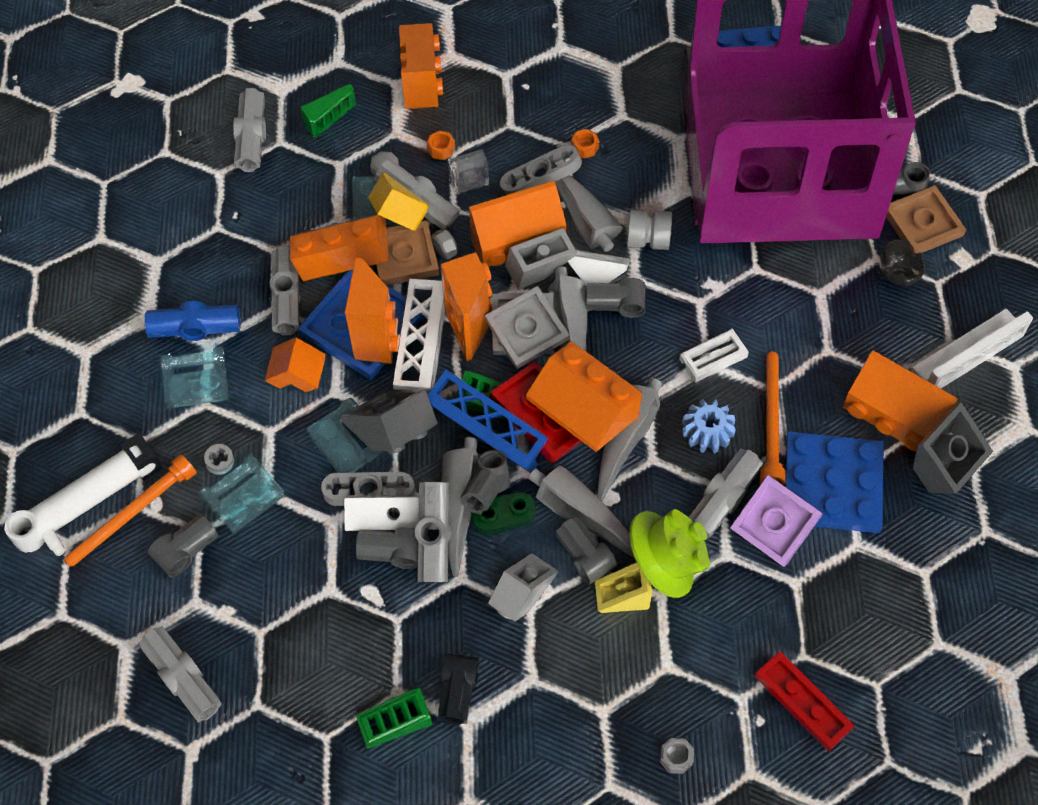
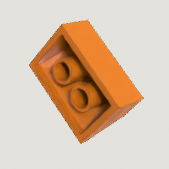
M554 180L469 207L471 241L480 262H486L488 267L499 266L506 262L510 247L561 228L566 232L567 225Z
M378 214L290 236V260L303 281L353 270L355 258H362L368 266L389 261L386 218Z
M476 252L441 264L445 314L466 361L473 359L489 327L485 321V315L492 312V305L489 299L492 296V291L488 282L491 280V273L487 263H481Z
M355 258L345 309L354 359L392 363L393 352H398L400 334H397L398 318H394L395 301H390L389 288L362 258Z
M570 341L548 359L527 392L526 399L597 452L639 417L642 392Z
M872 351L849 390L843 408L848 410L853 417L869 422L881 433L893 436L903 442L908 449L917 452L918 444L953 407L958 398L881 354Z

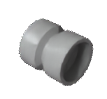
M630 209L627 247L641 248L650 243L652 249L669 251L672 212L655 211L652 216H649L647 211Z

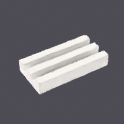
M731 329L681 353L679 360L682 364L685 363L687 372H691L692 379L696 383L747 358L749 352L735 331ZM731 340L733 342L732 344L726 347L717 349L709 353V355L697 361H692L693 358L698 357L724 343H727Z

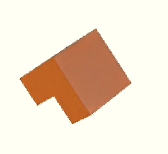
M297 337L273 347L264 381L279 389L290 384L304 392L317 389L326 354Z

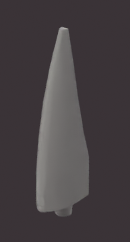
M568 175L556 181L557 190L570 212L575 228L590 249L601 246L605 252L610 251L614 247L611 240L623 230L620 223L592 193L572 176Z
M557 267L555 269L556 279L548 287V293H553V309L570 335V340L561 344L560 348L572 341L585 350L588 312L586 309L587 284L578 278L567 276L566 267Z
M655 378L650 379L647 387L631 384L642 392L639 417L604 445L597 496L601 501L605 498L619 470L636 444L650 429L661 405L658 392L662 383Z
M473 437L465 438L464 448L446 452L443 455L442 482L449 483V525L452 530L451 539L448 542V558L452 575L456 577L459 575L466 535L472 512L462 505L461 495L479 469L478 459L480 455L476 452L477 439Z
M558 466L547 476L538 469H534L528 479L539 486L536 495L539 501L564 519L569 520L570 518L579 517L590 532L635 558L631 548L630 533L608 507L563 466Z

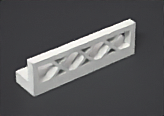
M409 279L393 388L395 390L426 389L428 395L435 385L445 317L442 281ZM415 289L432 290L431 297L423 303H420L414 297ZM422 313L428 319V322L417 330L410 321L416 315ZM418 339L424 346V349L415 356H412L406 350V347ZM412 366L420 373L419 381L402 380V373Z
M1005 309L913 366L910 372L941 389L1022 338L1033 317L1027 311L1015 318Z

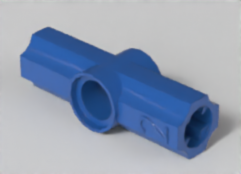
M188 301L182 303L180 308L147 310L144 319L148 338L180 336L184 340L199 341L204 339L207 334L240 332L241 329L238 304L206 306L198 301Z

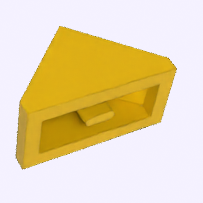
M386 173L381 174L368 197L378 215L413 231H416L430 207L428 203Z

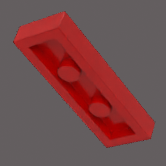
M781 651L756 672L755 678L828 752L855 727Z

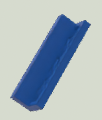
M445 369L428 394L431 406L495 450L503 452L507 458L531 473L539 464L535 461V458L549 438ZM451 380L458 385L460 398L446 400L439 394L447 382ZM464 390H466L472 395L465 396ZM479 399L483 402L485 415L469 416L466 402ZM461 403L462 410L454 406V404ZM489 407H491L497 412L490 413ZM502 416L506 417L509 421L510 432L494 433L491 419ZM486 420L487 427L479 423V421ZM514 423L522 429L515 431ZM530 433L538 440L529 453L525 454L518 449L516 436ZM511 437L512 444L506 441L504 438Z

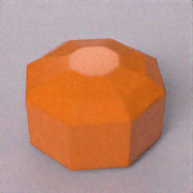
M583 129L574 133L571 138V145L576 147L580 157L585 159L596 154L599 149V139L595 132Z
M437 131L429 135L427 151L432 158L445 160L453 156L455 140L449 132Z

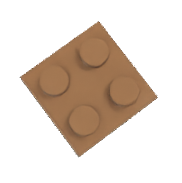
M936 185L891 202L886 215L887 220L912 257L963 237L966 232V228Z
M427 220L421 221L416 231L402 225L387 228L389 261L376 264L378 276L384 284L393 285L408 282L409 279L439 276V268Z

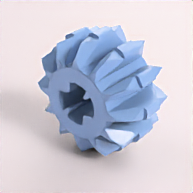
M702 399L699 407L691 405L688 409V414L683 416L682 424L685 426L682 431L683 437L689 438L690 447L700 445L701 453L705 452L706 447H710L715 454L718 452L719 446L726 448L730 443V439L735 435L736 429L733 426L735 424V415H728V405L721 408L717 407L718 402L716 399L711 405H708Z

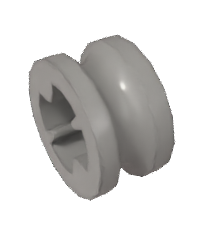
M215 444L210 446L205 452L204 460L210 473L223 475L232 469L234 458L228 446ZM220 454H224V458L227 461H221L219 465H215L212 458H218Z

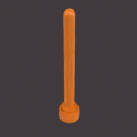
M772 351L766 356V463L760 469V485L769 475L784 486L786 484V471L782 464L779 463V356L776 352Z
M179 454L170 462L172 465L167 468L168 473L67 554L64 559L65 564L75 566L177 481L181 483L183 480L188 481L197 474L194 467L182 454Z

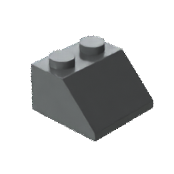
M426 389L384 391L341 416L342 422L371 450L387 451L388 454L402 451L405 449L407 442L425 437L428 434L427 430L438 424Z
M956 402L918 444L913 469L929 493L956 494L993 452L962 402Z

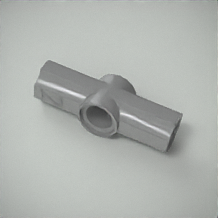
M246 88L244 92L240 93L238 117L234 118L233 124L236 142L234 163L236 168L244 172H254L255 169L260 168L262 143L266 141L265 96L263 92H259L256 88Z
M391 159L386 160L375 174L374 180L376 182L382 173H386L428 203L430 207L424 217L440 229L448 230L460 213L458 208L436 193V188L429 179L424 176L414 177Z
M278 246L276 250L272 251V277L270 279L272 290V330L282 336L293 335L294 332L298 331L297 328L299 327V303L301 299L299 274L290 260V246Z
M740 448L722 474L717 473L704 492L703 499L689 516L694 523L699 522L704 526L708 539L714 534L728 513L732 514L745 496L747 487L763 466V462L758 458V455L749 449L743 450Z
M419 482V522L415 527V537L418 541V582H448V542L452 535L451 526L449 525V483ZM433 523L439 528V536L434 541L430 540L427 533L428 528Z
M163 626L148 631L138 644L151 663L158 669L157 673L172 694L180 698L198 723L208 720L217 713V710L222 705L218 696L202 678L203 674L186 651H181Z

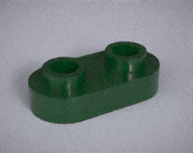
M523 492L497 497L493 500L488 510L483 511L481 515L472 513L473 526L479 533L484 535H493L526 526L535 517V502L530 495ZM516 504H523L525 508L516 510L514 506ZM491 512L494 516L487 519L483 517V514Z

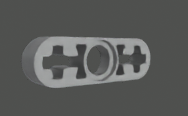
M563 145L508 171L502 176L500 186L505 195H509L553 180L556 182L575 173L581 167L582 159L576 147L573 145ZM548 168L544 175L540 177L534 176L537 170Z
M405 472L332 473L326 476L321 484L325 501L334 506H344L345 497L415 496L414 480ZM372 482L377 485V491L369 496L361 494L359 491L360 487L364 483ZM350 483H354L353 488L355 495L350 494ZM382 483L387 484L386 495H383L384 491ZM404 483L403 493L398 494L396 491L398 484ZM340 484L339 494L333 495L332 489H334V485Z

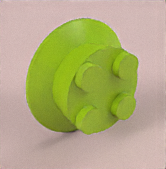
M673 509L663 517L650 511L641 512L633 518L630 525V543L636 561L625 567L637 563L644 576L658 591L672 598L683 597L692 588L694 574L710 567L708 551L704 541L707 539V532L701 523H694L688 516L677 509Z

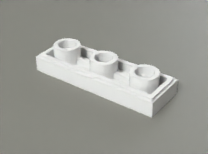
M419 496L344 498L345 531L396 530L401 527L415 528L419 522ZM390 508H397L400 511V516L392 518L389 515ZM435 523L428 528V530L439 529Z

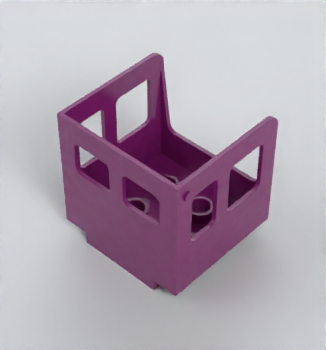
M696 0L685 89V104L687 114L686 139L695 225H698L700 243L879 239L916 123L892 0H852L842 41L829 45L800 44L809 0H786L777 43L772 46L752 47L718 46L722 6L727 0ZM879 26H881L885 47V63L881 76L875 48ZM891 88L893 90L897 118H888L887 102Z

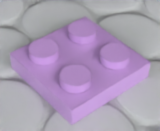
M767 475L730 528L780 565L786 567L823 513Z

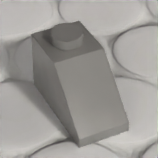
M561 228L510 247L505 267L519 290L545 280L555 272L557 267L563 266L577 254V251L565 230Z
M531 553L504 571L488 604L497 609V612L502 617L516 622L532 609L556 577L558 570Z

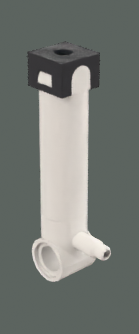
M137 433L120 444L123 449L122 451L28 511L19 510L12 513L7 518L4 529L15 547L27 553L38 550L45 542L56 556L62 555L65 549L55 531L137 478L141 477L145 481L160 471L162 466L142 435ZM31 528L28 533L20 535L24 529Z

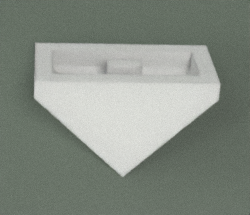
M576 250L577 254L568 262L586 284L610 283L627 271L630 259Z

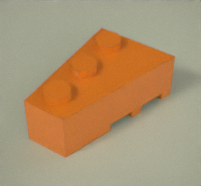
M432 23L399 25L401 77L405 109L439 107L438 95H443L442 78H436V73H442L440 56H435V51H440L439 34L433 35Z

